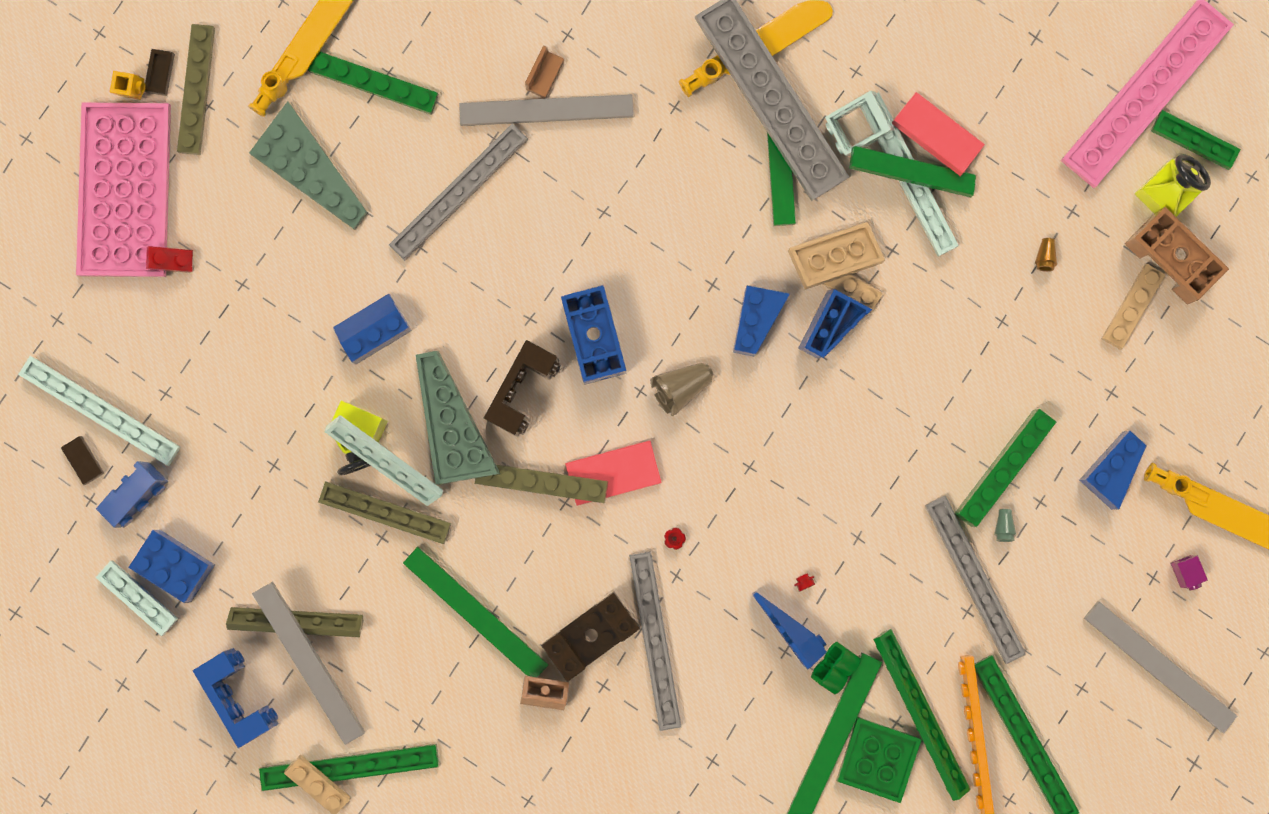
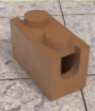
M529 676L524 677L520 704L557 710L565 709L569 682Z

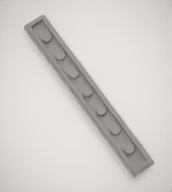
M632 94L459 103L460 125L475 126L633 118Z
M512 123L389 246L405 261L528 138Z
M946 496L926 504L925 507L1004 663L1008 664L1026 655Z
M651 551L629 555L659 730L680 728L681 721Z
M272 581L253 592L252 595L343 743L346 745L365 733L363 727L274 582Z
M1097 601L1084 617L1087 622L1221 733H1225L1238 717L1102 603Z

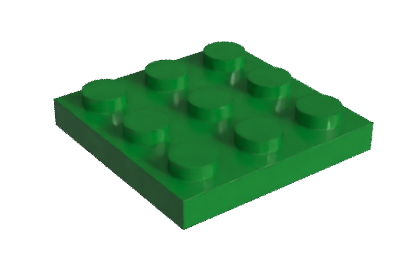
M857 717L836 781L901 803L922 739Z

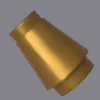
M1042 239L1035 260L1037 270L1051 272L1057 266L1055 239Z

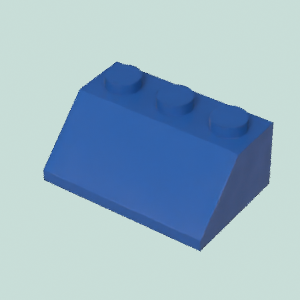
M390 294L385 295L333 327L340 344L354 364L360 363L412 331Z

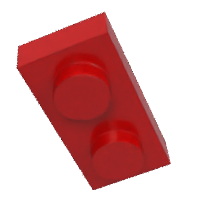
M147 247L146 269L192 272L193 250Z

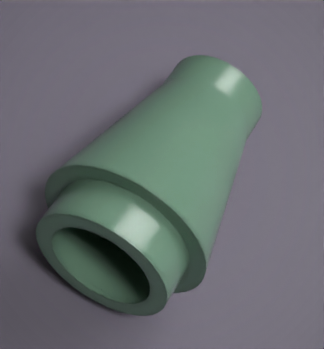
M999 509L994 533L996 541H1015L1014 536H1017L1011 509Z

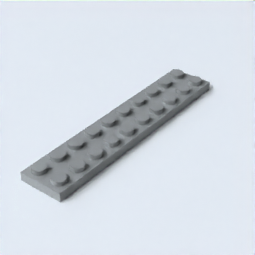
M720 0L695 15L698 25L810 200H815L848 179L849 176L738 2L736 0Z

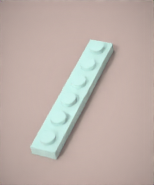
M341 415L326 425L325 433L426 506L442 496L443 490Z

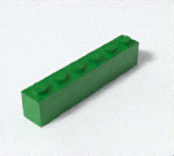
M1041 409L1033 410L955 511V515L970 527H977L1057 422Z

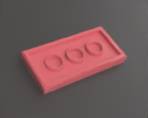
M917 92L892 121L895 127L959 176L964 173L985 145Z
M651 441L565 463L569 476L608 481L606 498L662 483ZM575 499L577 506L592 502Z

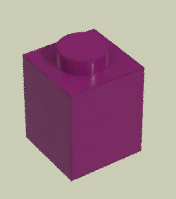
M1189 555L1170 563L1180 588H1187L1191 591L1202 587L1201 583L1208 581L1198 555Z

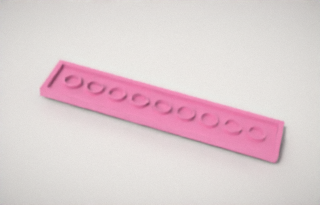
M1197 0L1060 161L1092 188H1095L1234 24L1205 0Z

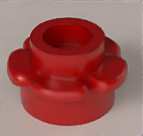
M679 528L668 530L664 535L665 545L674 550L680 549L686 541L685 534Z
M808 573L796 578L797 583L794 586H797L799 592L815 585L814 576L809 577Z

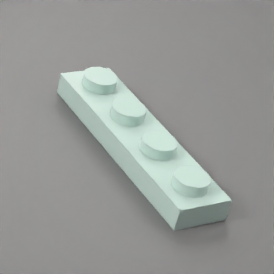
M110 561L96 576L104 586L161 636H164L178 620L171 611L114 561Z

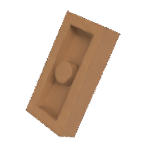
M543 45L525 81L526 90L546 99L564 63V58L549 52L548 47Z

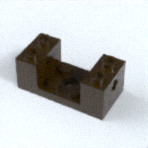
M526 340L487 410L484 419L516 437L519 434L524 435L529 426L527 422L528 417L507 406L506 403L513 401L517 393L514 390L517 383L521 384L527 375L526 368L548 380L551 376L555 377L561 367L558 356Z
M613 591L543 642L541 646L568 682L619 642L625 641L640 630V626L615 591ZM588 629L596 630L598 637L595 641L591 642L585 638V632Z

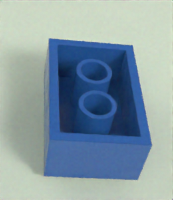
M152 530L128 568L181 602L189 603L192 602L215 564L162 530Z

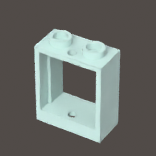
M874 91L865 93L825 117L828 122L825 124L827 130L831 135L834 134L838 141L835 143L836 147L845 156H851L852 147L838 119L864 104H868L881 130L854 146L865 148L895 131L881 101Z

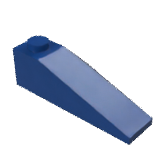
M756 591L752 593L753 597L806 669L811 668L827 653L824 648L827 644L820 634L815 636L814 633Z

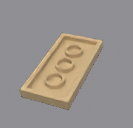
M868 222L790 247L788 250L805 290L880 265L885 261Z

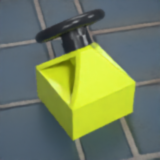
M1181 154L1177 156L1176 160L1171 159L1165 163L1134 194L1153 213L1166 207L1177 217L1202 191L1210 188L1211 180L1206 169L1196 159L1189 155ZM1182 161H1186V162H1188L1189 164H1191L1192 166L1189 167L1188 165L1184 164ZM1199 173H1200V175L1202 176V178H1203V180H1204V183L1202 182L1201 178L1199 177Z
M342 400L332 419L333 421L341 415L378 443L388 423L387 420ZM336 441L342 452L346 454L347 461H349V464L338 469V475H347L371 466Z

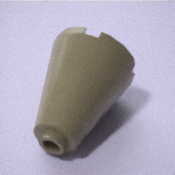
M698 363L655 375L650 379L651 388L656 387L657 393L654 395L660 406L667 414L671 412V416H674L712 382L713 371L709 365Z

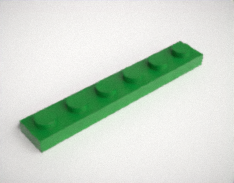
M322 52L318 53L308 69L310 73L432 115L439 95L437 92Z

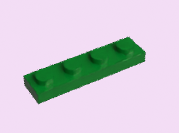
M1164 110L1159 113L1151 129V132L1227 170L1232 168L1241 150Z

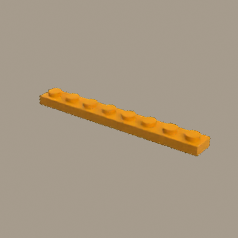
M964 655L960 656L961 662H958L959 674L963 675L964 684H961L962 696L966 697L967 706H964V715L966 720L969 719L970 726L967 729L968 741L972 742L973 751H970V760L972 764H975L976 773H973V783L975 787H978L979 794L976 796V805L978 809H981V814H994L974 657Z

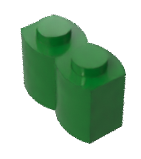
M836 641L827 650L824 660L816 665L811 678L836 695L844 688L848 677L857 670L861 658Z

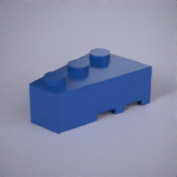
M746 286L733 353L753 357L756 355L789 297V293Z

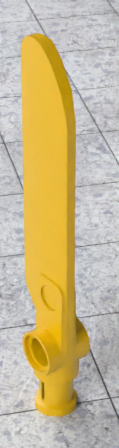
M319 0L273 69L262 76V85L258 89L259 94L253 103L248 105L251 110L262 117L266 116L265 112L270 104L286 94L289 80L301 77L306 73L354 0Z
M820 0L805 1L791 7L757 29L756 32L770 54L774 56L828 21L833 15V10L828 2ZM717 55L712 59L706 60L702 66L694 70V74L684 80L680 79L678 83L684 94L690 97L692 92L698 88H704L709 84H713L724 74L730 75V73ZM713 68L716 74L708 75L705 69Z
M1151 463L1144 473V480L1160 485L1161 489L1166 490L1171 495L1184 498L1192 515L1269 550V515L1197 483L1187 476L1179 475L1171 470L1165 471L1160 469L1155 463ZM1177 480H1180L1182 485L1180 490H1177L1175 487Z

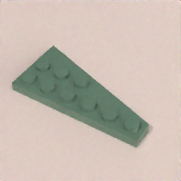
M287 101L249 154L355 230L368 212Z
M439 351L417 354L416 362L435 484L440 485L500 474Z

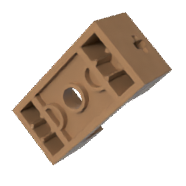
M1166 207L1155 212L1124 243L1139 259L1149 255L1177 283L1171 290L1187 305L1198 301L1229 270ZM1177 248L1185 251L1186 256L1184 260L1176 257L1175 252Z

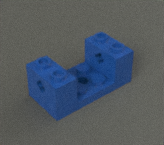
M604 285L561 296L584 385L627 374ZM597 328L600 331L599 338L596 340L589 339L587 336L588 330Z
M233 648L223 651L192 671L239 749L279 723L277 722V713L273 708H269L268 705L246 718L243 717V708L233 700V692L230 686L223 683V680L245 668L243 664L245 662L244 657L240 651H236Z

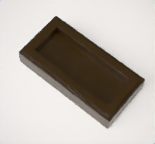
M151 49L145 80L146 93L167 96L175 55L173 52Z
M78 436L61 447L83 485L104 474L82 436Z

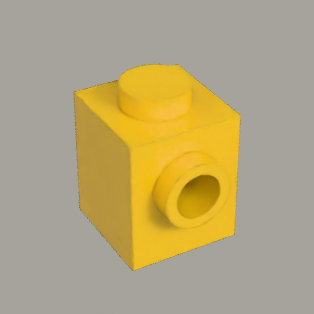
M113 71L110 93L120 97L141 100L145 92V79L135 74Z

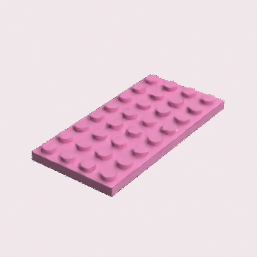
M82 103L77 276L166 277V271L146 269V253L148 246L167 248L171 105L169 103Z

